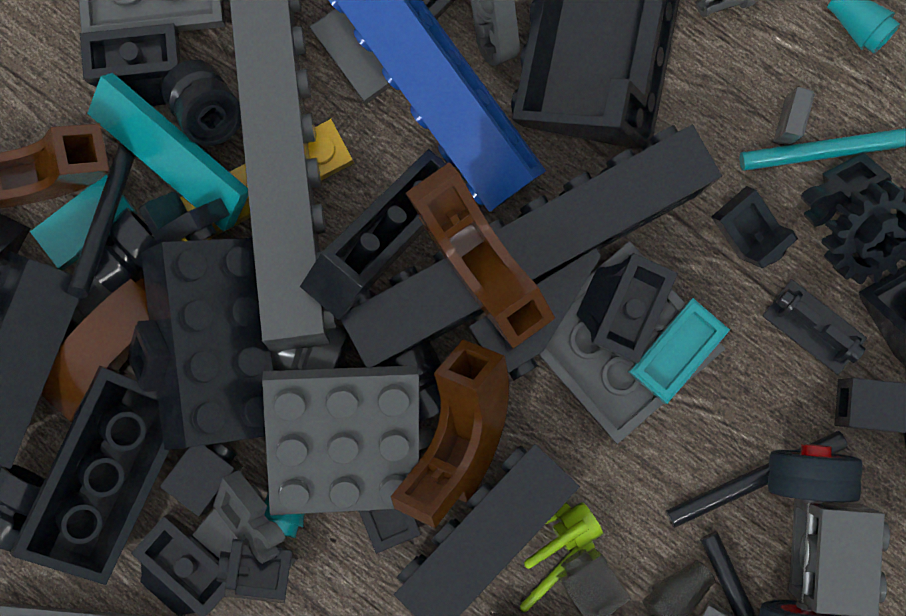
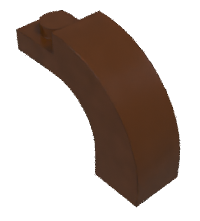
M100 123L50 127L41 140L19 149L0 152V209L64 196L84 189L102 179L108 173L109 166Z
M450 162L406 192L407 197L419 214L418 218L445 259L513 349L556 319L539 287L519 266L499 240L480 211L461 175Z
M144 277L136 283L130 279L115 290L74 329L60 346L41 394L70 422L74 420L99 365L119 370L128 359L135 325H137L138 321L149 320Z
M464 339L434 373L440 393L441 410L438 426L431 444L420 461L390 496L394 509L433 528L438 526L458 499L467 503L477 490L497 450L508 408L509 376L505 355Z

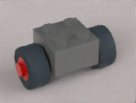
M801 444V450L771 451L769 458L770 473L768 476L769 492L783 497L795 498L789 593L798 600L764 602L760 608V616H879V603L885 601L887 594V581L885 574L881 572L882 552L887 551L890 543V529L888 523L884 521V513L855 502L859 501L861 496L863 467L861 459L848 455L832 453L831 446Z

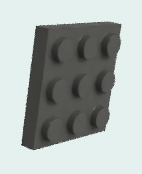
M629 241L600 267L622 263L632 253L641 257L644 256ZM594 271L581 288L546 348L538 356L615 444H618L664 403L628 373L635 363L592 344L590 331L576 315L595 274ZM673 289L670 291L644 352L686 305ZM721 343L715 347L685 384L725 350Z
M391 366L263 371L262 383L270 515L394 509L390 496L419 462L418 367Z

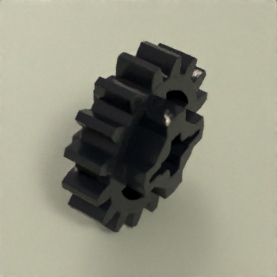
M887 181L882 188L874 182L869 183L865 195H861L856 190L852 191V203L848 206L838 204L835 208L840 213L837 220H828L825 224L833 232L822 239L821 243L829 249L824 254V258L846 280L852 278L858 284H863L867 277L877 283L880 282L883 271L888 270L892 275H895L898 269L897 263L901 259L906 261V188L903 186L898 187L891 181ZM891 209H896L897 213L892 214ZM857 253L859 257H854L852 254Z

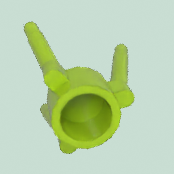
M566 502L546 523L559 521V523L552 526L557 538L524 561V566L530 569L562 547L567 551L573 549L521 603L520 610L522 612H527L581 556L595 548L593 540L603 535L598 521L585 503L581 502L571 509Z

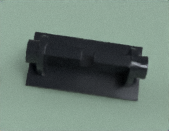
M790 279L762 315L763 318L836 375L842 372L849 361L852 363L857 362L866 350L862 346L867 339L866 336L792 279Z

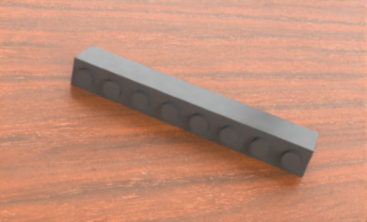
M230 0L262 341L271 352L330 344L329 329L337 328L336 317L300 287L323 252L320 251L318 234L326 233L323 205H315L313 188L321 187L319 164L317 158L310 159L308 143L316 142L315 124L312 113L305 114L303 101L304 98H311L310 80L307 69L300 70L299 55L306 54V42L302 25L295 26L294 13L302 12L301 0Z

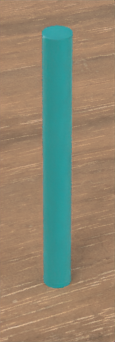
M906 128L740 152V166L742 171L855 155L863 152L869 153L906 147Z

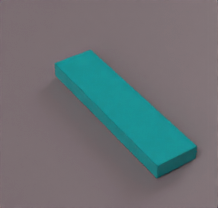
M114 73L101 76L87 114L97 123H100L104 129L194 207L197 208L221 198L230 215L215 225L222 231L234 227L249 196L248 188L196 143L190 141L182 131Z

